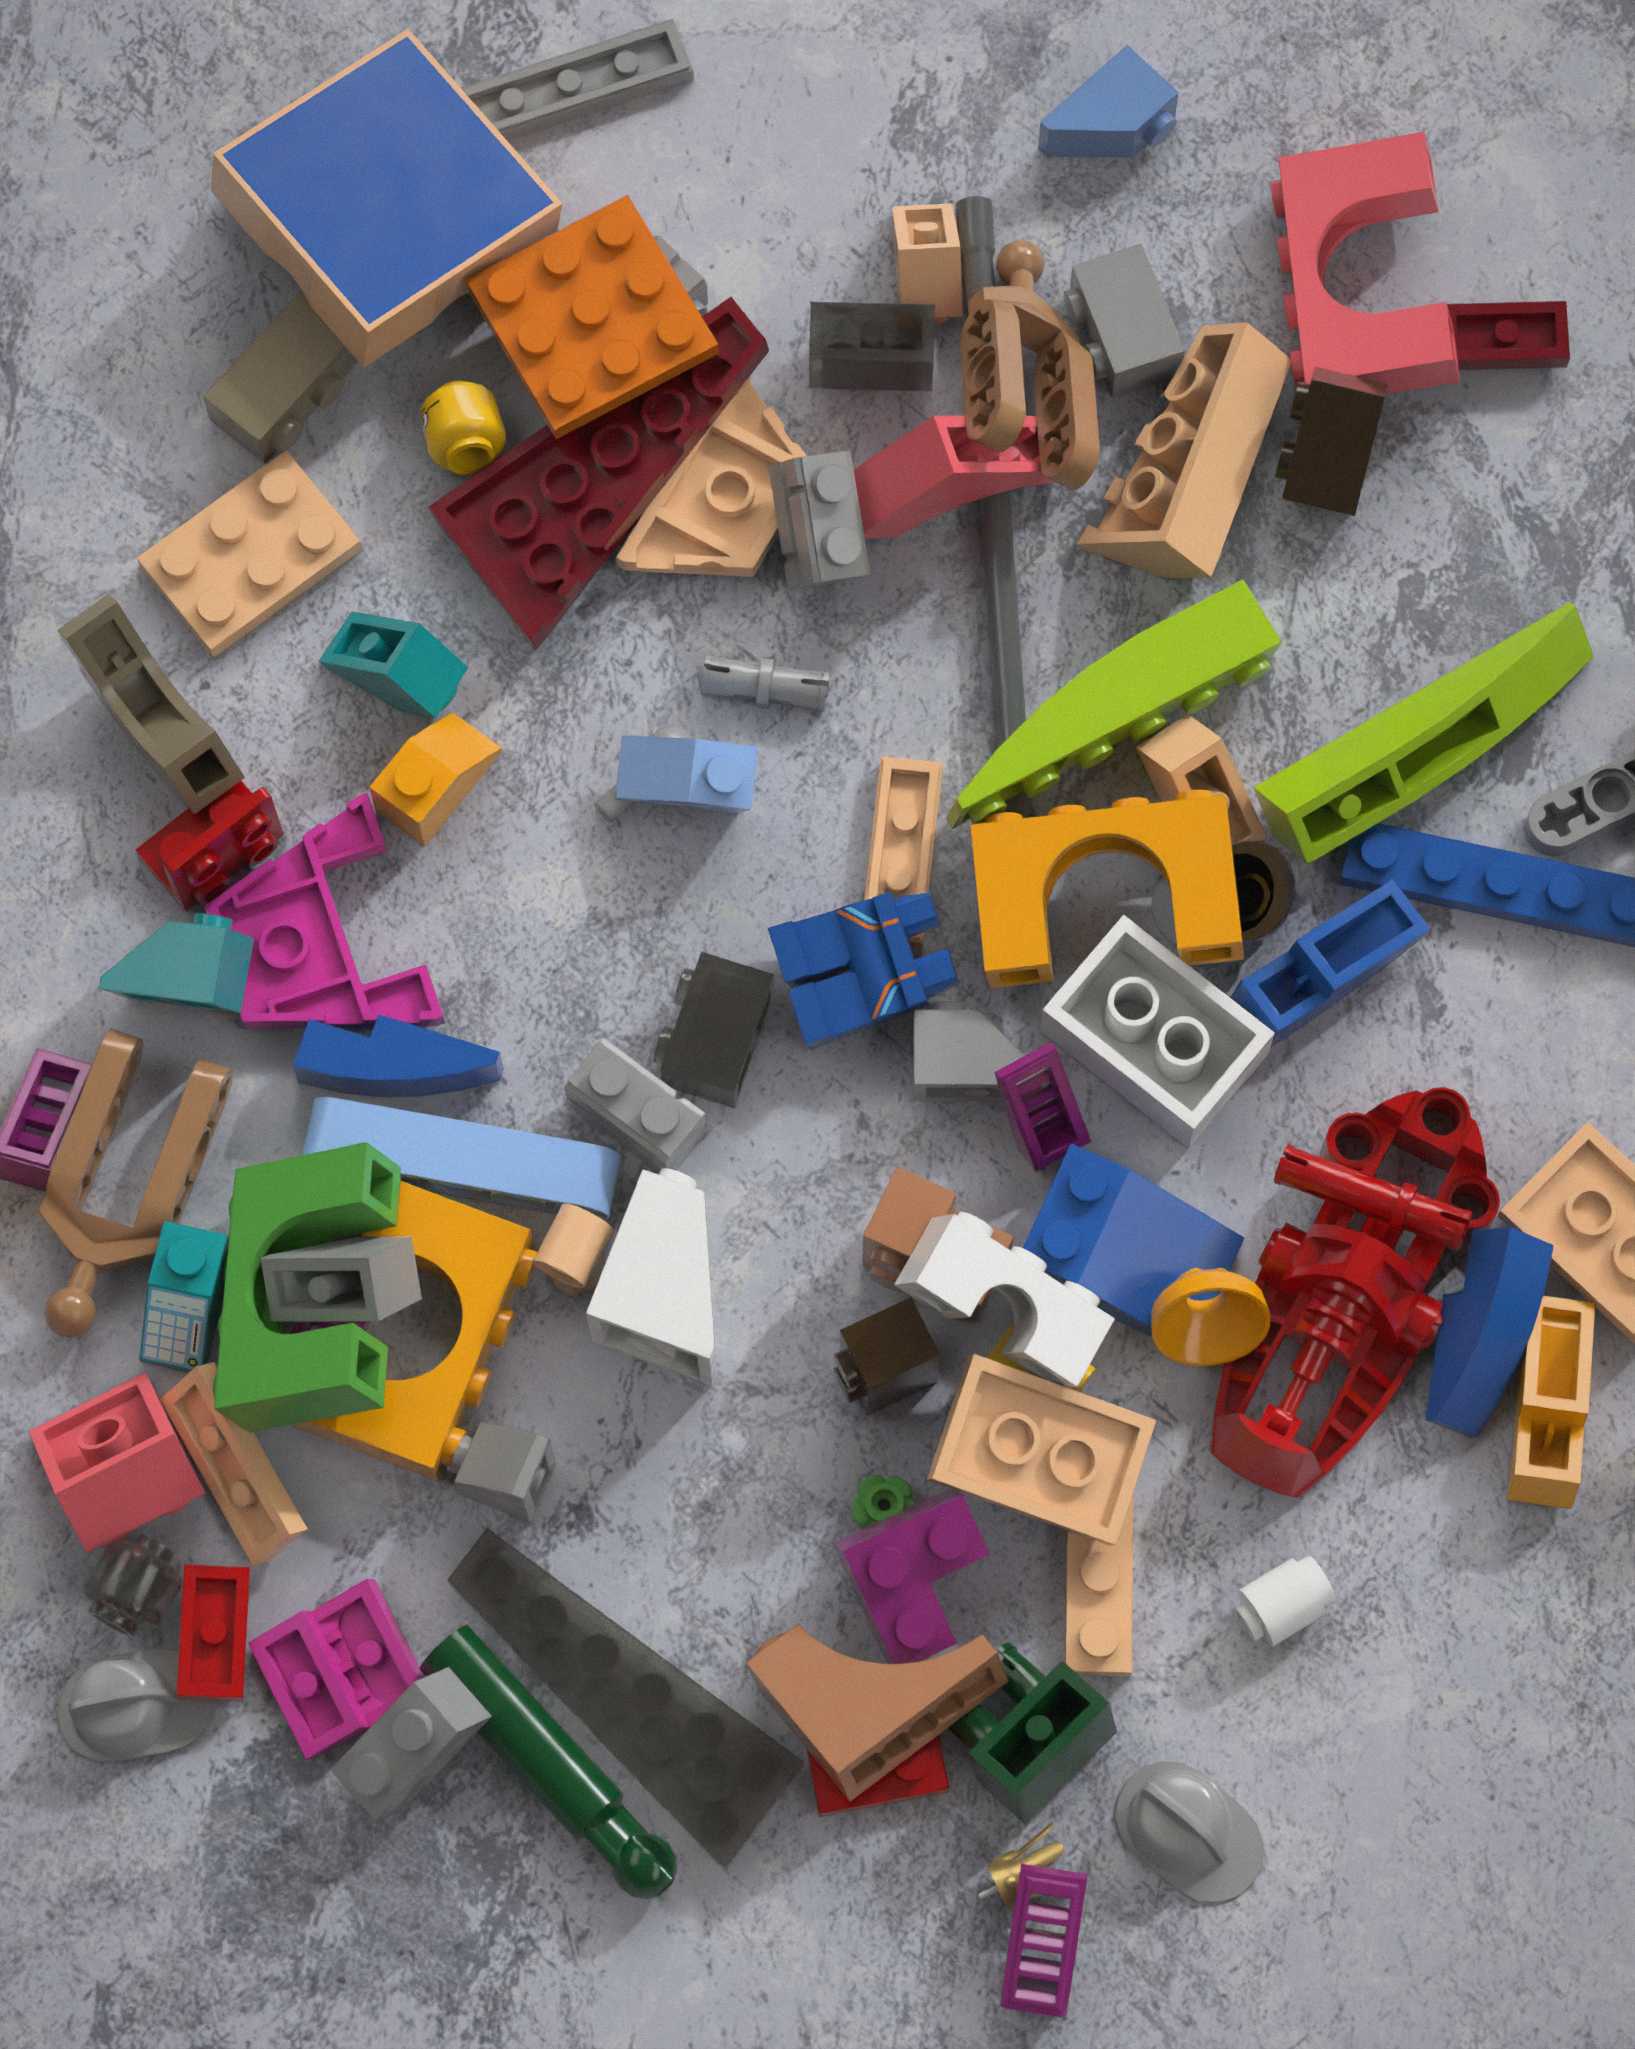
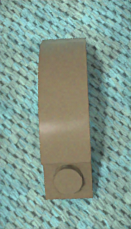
M107 594L57 630L81 666L79 670L124 734L165 785L193 814L200 811L245 778L216 731L191 708L173 686L113 597Z

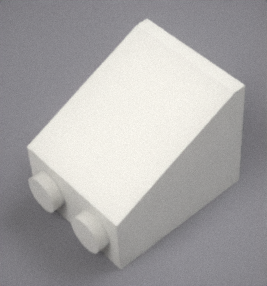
M661 1168L658 1175L643 1169L586 1312L591 1342L713 1386L717 1375L704 1191L696 1189V1180L676 1170Z

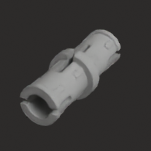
M706 654L704 661L705 669H703L701 680V695L712 694L756 701V707L766 709L769 708L770 703L817 709L820 712H825L826 697H828L830 672L828 671L818 672L775 666V659L762 658L761 663L713 657V655Z

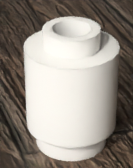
M1310 1555L1298 1562L1290 1558L1239 1589L1238 1596L1241 1604L1234 1608V1613L1241 1627L1253 1642L1263 1638L1269 1646L1273 1647L1326 1615L1325 1607L1336 1601V1595L1323 1570Z

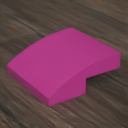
M374 1579L363 1580L313 1611L302 1610L248 1642L306 1759L315 1758L366 1733L413 1682L425 1677L419 1670L420 1667Z

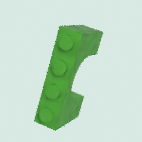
M364 1142L235 1169L233 1196L229 1202V1216L231 1220L228 1254L223 1266L225 1289L223 1311L218 1323L220 1346L217 1375L213 1382V1394L215 1398L214 1409L250 1432L384 1408L388 1346L354 1323L286 1334L283 1322H271L261 1265V1258L267 1255L325 1244L337 1238L397 1226L401 1167L369 1143Z

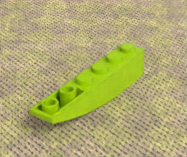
M1242 579L1138 633L1088 666L1045 701L993 753L956 798L946 817L950 827L954 829L969 820L973 824L985 823L986 817L1002 813L1007 808L1005 801L1020 793L1025 792L1028 798L1038 796L1060 781V772L1076 764L1080 766L1081 770L1089 769L1109 757L1114 752L1112 745L1131 736L1134 742H1140L1161 730L1167 724L1165 717L1184 708L1188 715L1196 713L1214 702L1219 697L1217 690L1234 681L1237 682L1239 687H1244L1268 673L1272 668L1269 661L1282 641L1245 581Z
M1568 602L1254 786L1253 788L1273 837L1308 865L1413 803L1496 745L1549 701L1594 657L1576 606Z

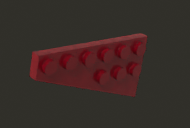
M729 297L702 316L718 343L719 354L558 439H555L548 425H545L428 507L433 518L535 651L770 351L764 336L732 297Z

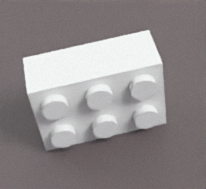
M1125 915L1118 920L1043 1008L1040 1031L1188 1149L1269 1054L1275 1034Z

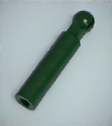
M468 1625L460 1627L445 1638L422 1662L419 1670L424 1676L427 1677L449 1667L492 1716L477 1733L575 1840L586 1838L610 1864L613 1877L619 1887L632 1897L651 1899L661 1895L674 1882L677 1873V1856L669 1842L656 1834L648 1833L621 1804L624 1797L623 1792Z

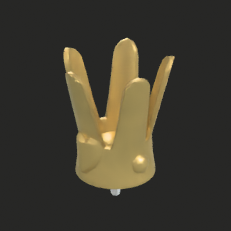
M1053 1822L1017 1852L1011 1850L993 1858V1862L987 1864L996 1886L979 1893L980 1899L999 1892L1008 1912L1014 1909L1021 1864L1046 1867L1061 1857L1064 1852V1846L1060 1842H1053L1016 1860L1052 1829ZM1031 1893L1030 1899L1043 1895Z

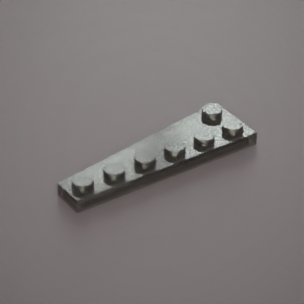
M486 1528L447 1579L448 1584L712 1860L727 1871L803 1768L804 1761L497 1534Z

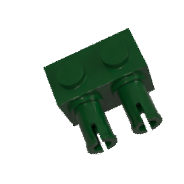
M1009 1642L997 1648L998 1653L1004 1657L1001 1663L1009 1681L1001 1689L1017 1705L998 1722L978 1704L949 1726L948 1729L971 1749L968 1754L978 1783L1025 1824L1117 1733L1110 1703L1067 1664L1061 1661L1045 1676Z

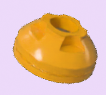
M1220 1267L1209 1270L1193 1268L1184 1272L1159 1295L1151 1310V1333L1156 1348L1169 1359L1191 1366L1220 1365L1239 1359L1258 1347L1270 1328L1269 1308L1262 1290L1244 1276L1229 1272ZM1222 1291L1217 1297L1210 1300L1197 1301L1188 1298L1203 1292Z

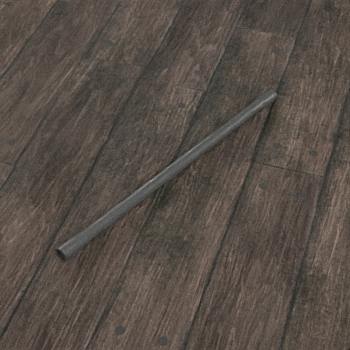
M982 196L966 197L956 203L957 231L961 259L963 261L966 318L969 315L968 301L982 287L995 286L993 266L995 238L992 201ZM1010 490L979 499L997 749L1026 721ZM1025 792L1005 801L1007 808L1003 812L1019 813L1023 818L1033 817L1032 798H1028Z

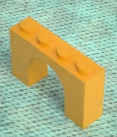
M1189 790L1177 794L1174 801L1149 803L1148 799L1142 797H1130L1113 802L1111 808L1086 811V808L1081 805H1063L1050 809L1047 816L1023 818L1019 813L1003 812L986 817L985 823L970 825L984 969L990 989L1054 982L1047 919L1051 893L1060 877L1070 867L1087 857L1101 853L1113 852L1135 856L1150 864L1161 874L1172 894L1179 958L1186 964L1193 966L1245 960L1226 794L1213 796V793L1208 790Z
M400 1181L397 1226L362 1233V1237L412 1236L417 1268L431 1273L444 1281L454 1291L462 1304V1326L458 1340L450 1354L431 1371L406 1380L386 1379L384 1408L292 1425L293 1427L438 1481L444 1465L450 1467L461 1439L464 1435L467 1436V1431L459 1427L468 1405L478 1408L484 1398L491 1378V1371L484 1369L492 1346L503 1348L508 1339L516 1314L515 1311L509 1310L508 1307L516 1287L519 1286L526 1289L529 1286L536 1270V1266H534L532 1261L537 1252L532 1250L534 1242L531 1229Z

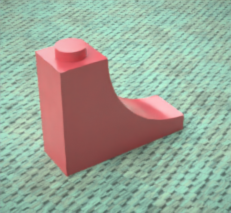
M932 416L855 468L854 476L865 539L897 538L938 515L970 502L1018 488L1056 483L1043 476L1041 472L1037 416H1025L1022 430L1017 439L1008 449L998 453L971 440L967 436L966 416Z

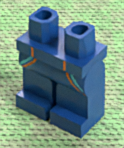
M890 891L872 897V899L846 905L827 913L796 922H785L768 928L785 983L792 988L788 990L805 1045L811 1050L893 1020L912 1011L914 1012V1010L924 1009L930 1004V997L939 995L960 983L948 949L915 959L909 937L941 927L929 893L906 895L896 899ZM847 969L849 971L816 983L811 982Z

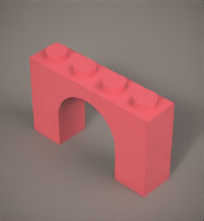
M1425 132L1278 157L1281 180L1271 181V193L1276 217H1286L1288 236L1278 237L1277 243L1283 274L1292 273L1294 292L1284 294V304L1289 329H1299L1301 349L1291 350V363L1296 387L1298 381L1307 384L1311 383L1315 367L1388 384L1386 394L1460 382L1454 328L1446 302L1382 313H1364L1349 309L1338 303L1327 293L1324 283L1326 268L1332 254L1341 242L1355 231L1375 223L1439 212L1432 155Z

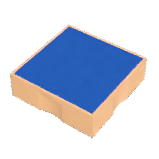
M409 29L213 153L211 192L260 249L283 266L302 289L311 308L363 368L431 324L447 306L469 293L466 288L465 279L558 231L562 209L560 200Z

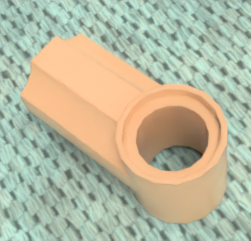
M563 1203L532 1263L539 1270L553 1278L556 1289L573 1297L587 1290H595L606 1264L604 1249L614 1229L598 1216L577 1206Z

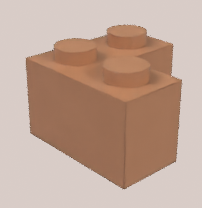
M897 1166L863 1235L862 1266L871 1269L869 1277L888 1289L904 1292L894 1285L931 1219L951 1214L958 1215L960 1211L955 1210L956 1193ZM991 1226L994 1230L991 1238L1011 1250L1014 1236ZM992 1288L984 1293L971 1316L977 1319L980 1318L993 1291Z

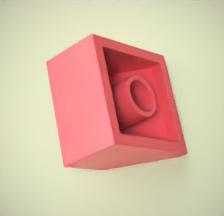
M146 1372L28 1431L52 1489L86 1553L102 1545H111L121 1541L137 1527L161 1515L176 1513L183 1509L191 1500L205 1493Z

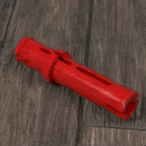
M1287 1144L1283 1152L1285 1158H1280L1276 1169L1275 1184H1282L1389 1224L1388 1231L1401 1235L1406 1230L1447 1245L1453 1250L1458 1251L1463 1241L1461 1238H1465L1471 1221L1472 1211L1464 1210L1418 1193L1419 1186L1405 1182L1403 1187L1295 1148L1294 1145Z

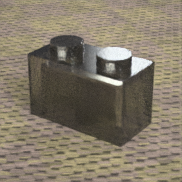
M811 302L809 389L932 391L935 305Z
M701 951L695 970L684 968L680 976L673 1003L682 1006L675 1028L664 1026L657 1042L653 1062L661 1065V1080L674 1090L735 1109L775 993L774 974Z

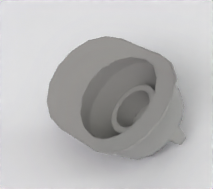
M149 1649L100 1658L80 1667L66 1681L58 1699L57 1722L64 1740L78 1755L95 1762H120L168 1753L190 1745L206 1730L215 1712V1701L177 1700L179 1651L176 1649Z
M1161 1761L1142 1767L1126 1781L1117 1798L1115 1817L1121 1839L1139 1859L1171 1886L1194 1900L1217 1903L1237 1897L1253 1884L1262 1866L1264 1844L1258 1825L1244 1807L1202 1772L1184 1763Z

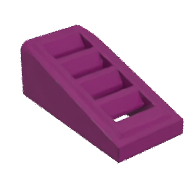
M1051 1042L994 1072L1018 1150L1035 1172L1064 1157L1071 1143L1078 1147H1083L1092 1142L1057 1049ZM1047 1082L1049 1083L1047 1086L1021 1099V1096L1031 1092L1032 1090L1044 1085ZM1051 1098H1053L1051 1101H1049V1102H1047V1103H1045V1104L1039 1106L1038 1108H1036V1109H1034V1110H1032V1111H1030V1112L1027 1113V1111H1029V1110H1031V1109L1037 1107L1038 1105H1040V1104H1042V1103H1044V1102L1050 1100ZM1052 1116L1051 1118L1039 1123L1040 1121Z
M36 1048L0 1130V1179L46 1192L53 1163L93 1063ZM46 1077L71 1084L73 1087L69 1093L41 1084L43 1078ZM36 1101L63 1110L61 1114H56L35 1108L34 1104ZM29 1126L50 1132L52 1135L48 1139L27 1133L25 1129Z
M1021 1864L1002 1983L1001 2007L1054 2017H1065L1067 2015L1088 1874ZM1036 1893L1070 1899L1069 1908L1029 1902L1030 1894ZM1026 1920L1065 1926V1933L1025 1928ZM1022 1948L1061 1954L1060 1961L1023 1956L1021 1955Z

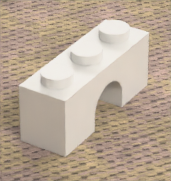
M961 1211L958 1215L951 1214L933 1217L894 1285L947 1320L970 1317L984 1293L991 1288L997 1290L1007 1298L1014 1312L1013 1332L1001 1355L1034 1376L1065 1387H1077L1115 1318L1097 1307L1100 1299L1093 1292L1079 1284L1066 1281L1063 1285L1044 1273L1047 1264L1033 1253L1016 1246L1012 1247L1011 1250L1007 1249L991 1238L994 1232L992 1227L974 1215Z

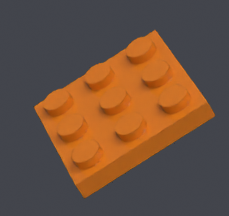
M628 195L465 279L467 291L555 439L719 354L716 339Z

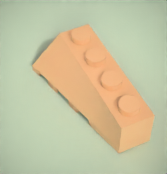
M1248 322L1202 326L1163 393L1170 401L1167 408L1150 425L1145 424L1134 444L1142 450L1125 481L1121 478H1114L1103 497L1110 504V507L1097 529L1087 525L1077 545L1085 551L1166 579L1212 577L1236 510L1240 505L1242 494L1255 459L1261 449L1262 441L1276 403L1282 393V387L1292 359Z

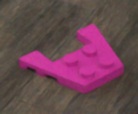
M368 793L354 798L346 804V810L325 825L320 823L302 836L303 840L282 856L273 862L269 859L204 906L207 914L232 919L231 930L254 938L240 1013L245 1029L306 1028L309 1019L337 1028L374 1027L378 1014L419 1027L445 1024L426 964L368 984L361 983L337 913L325 872L387 852Z

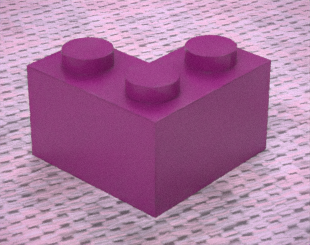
M949 1488L832 1543L886 1663L905 1664L919 1662L957 1644L930 1583L990 1555L963 1494Z

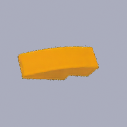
M1543 1296L1533 1331L1520 1362L1507 1500L1572 1509L1581 1480L1583 1433L1589 1410L1595 1303L1550 1296Z

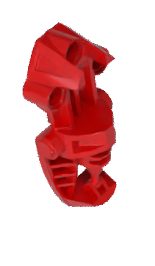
M1446 1087L1432 1088L1424 1093L1418 1090L1411 1091L1380 1103L1366 1114L1358 1112L1346 1113L1336 1118L1329 1126L1320 1152L1321 1158L1375 1177L1390 1146L1393 1144L1448 1172L1435 1197L1436 1200L1452 1205L1451 1200L1453 1198L1466 1195L1473 1197L1480 1203L1483 1208V1216L1477 1220L1470 1221L1465 1238H1461L1463 1239L1462 1243H1470L1472 1230L1490 1229L1500 1206L1499 1191L1495 1184L1487 1178L1484 1145L1478 1123L1471 1118L1468 1103L1457 1091ZM1434 1111L1444 1113L1453 1122L1454 1131L1447 1135L1434 1134L1426 1128L1422 1116ZM1352 1136L1358 1138L1367 1147L1368 1156L1354 1161L1346 1159L1337 1150L1335 1142L1343 1137ZM1324 1201L1308 1232L1287 1222L1282 1229L1276 1227L1259 1258L1258 1264L1262 1268L1255 1281V1284L1262 1290L1269 1308L1270 1328L1258 1347L1239 1359L1224 1363L1213 1415L1210 1444L1211 1454L1222 1464L1245 1479L1276 1493L1295 1498L1303 1496L1331 1472L1360 1442L1395 1395L1419 1351L1428 1350L1443 1321L1441 1309L1444 1304L1423 1293V1290L1447 1245L1416 1234L1403 1258L1394 1251L1401 1235L1388 1231L1389 1224L1367 1216L1360 1231L1348 1229L1356 1212L1328 1201ZM1286 1336L1302 1345L1290 1368L1295 1376L1280 1405L1276 1407L1269 1403L1259 1423L1244 1416V1413ZM1332 1360L1349 1369L1350 1372L1310 1449H1307L1293 1441L1303 1422L1295 1417L1296 1412L1311 1383L1319 1384Z

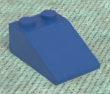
M1071 1143L1023 1249L1038 1256L1047 1264L1044 1273L1063 1285L1066 1281H1070L1085 1287L1100 1299L1097 1307L1115 1318V1321L1152 1337L1151 1310L1159 1295L1175 1282L1180 1275L1193 1268L1209 1270L1220 1267L1230 1272L1245 1237L1134 1171ZM1221 1291L1203 1292L1188 1298L1197 1301L1210 1300L1217 1297Z

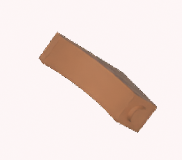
M798 1623L785 1634H777L766 1640L759 1647L756 1655L746 1662L759 1692L849 1801L853 1800L1009 1682L998 1652L982 1634L968 1644L936 1658L905 1664H881L854 1659L838 1653L819 1642Z

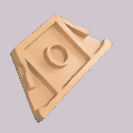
M750 377L644 511L616 557L617 567L625 571L754 577L779 536L768 466L782 463L792 458L803 457L806 454L798 444L793 443L785 432V425L771 406L768 408L750 384Z

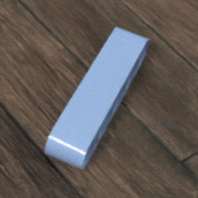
M331 1097L314 1099L302 1155L367 1142L401 1167L400 1181L429 1192L555 1215L559 1212L562 1204L565 1203L582 1208L604 1221L610 1218L622 1158L621 1154L613 1149L591 1143Z

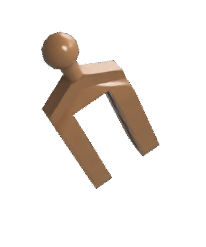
M1015 240L1006 244L1001 249L996 263L1000 278L1009 286L982 287L968 301L969 315L961 332L966 432L971 440L997 453L1008 449L1017 439L1022 430L1026 415L1021 345L1037 353L1034 388L1042 475L1070 490H1077L1092 476L1100 456L1093 359L1091 353L1081 346L1080 337L1041 296L1035 294L1034 283L1041 277L1045 262L1040 249L1030 241Z
M110 1029L106 1033L53 1163L46 1186V1193L39 1209L42 1218L76 1259V1264L67 1287L54 1292L46 1303L44 1313L46 1323L54 1333L62 1337L72 1338L87 1332L95 1320L96 1308L94 1300L91 1298V1293L100 1271L154 1260L164 1221L179 1224L226 1104L232 1084L233 1069L204 1059H200L196 1063L145 1190L134 1226L131 1228L81 1211L96 1178L143 1053V1039L114 1029Z

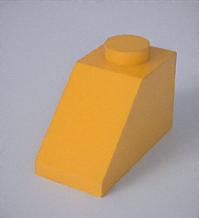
M451 712L409 738L369 788L375 811L425 847L502 753V748Z

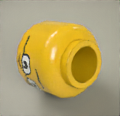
M451 381L431 393L422 404L420 423L426 448L433 462L443 469L461 475L476 474L491 464L504 449L506 432L499 404L492 391L483 385L467 381Z

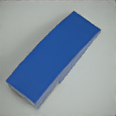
M1391 880L1298 938L1289 951L1241 980L1230 998L1275 1033L1271 1047H1273L1384 969L1425 937L1431 928L1394 880Z
M380 1014L377 1016L370 1037L309 1019L292 1065L298 1083L338 1093L374 1097H420L463 1091L500 1081L504 1070L499 1051Z
M1512 1227L1472 1230L1463 1293L1443 1294L1442 1303L1444 1305L1441 1309L1443 1321L1438 1329L1425 1417L1426 1421L1468 1437L1480 1435L1511 1382L1533 1331L1546 1288L1554 1245Z

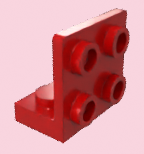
M240 781L197 813L193 814L187 808L135 850L138 858L186 912L197 903L203 906L221 895L229 885L228 878L247 863L249 866H255L268 858L279 844L277 839L284 833L272 796L267 790L261 787L252 793Z

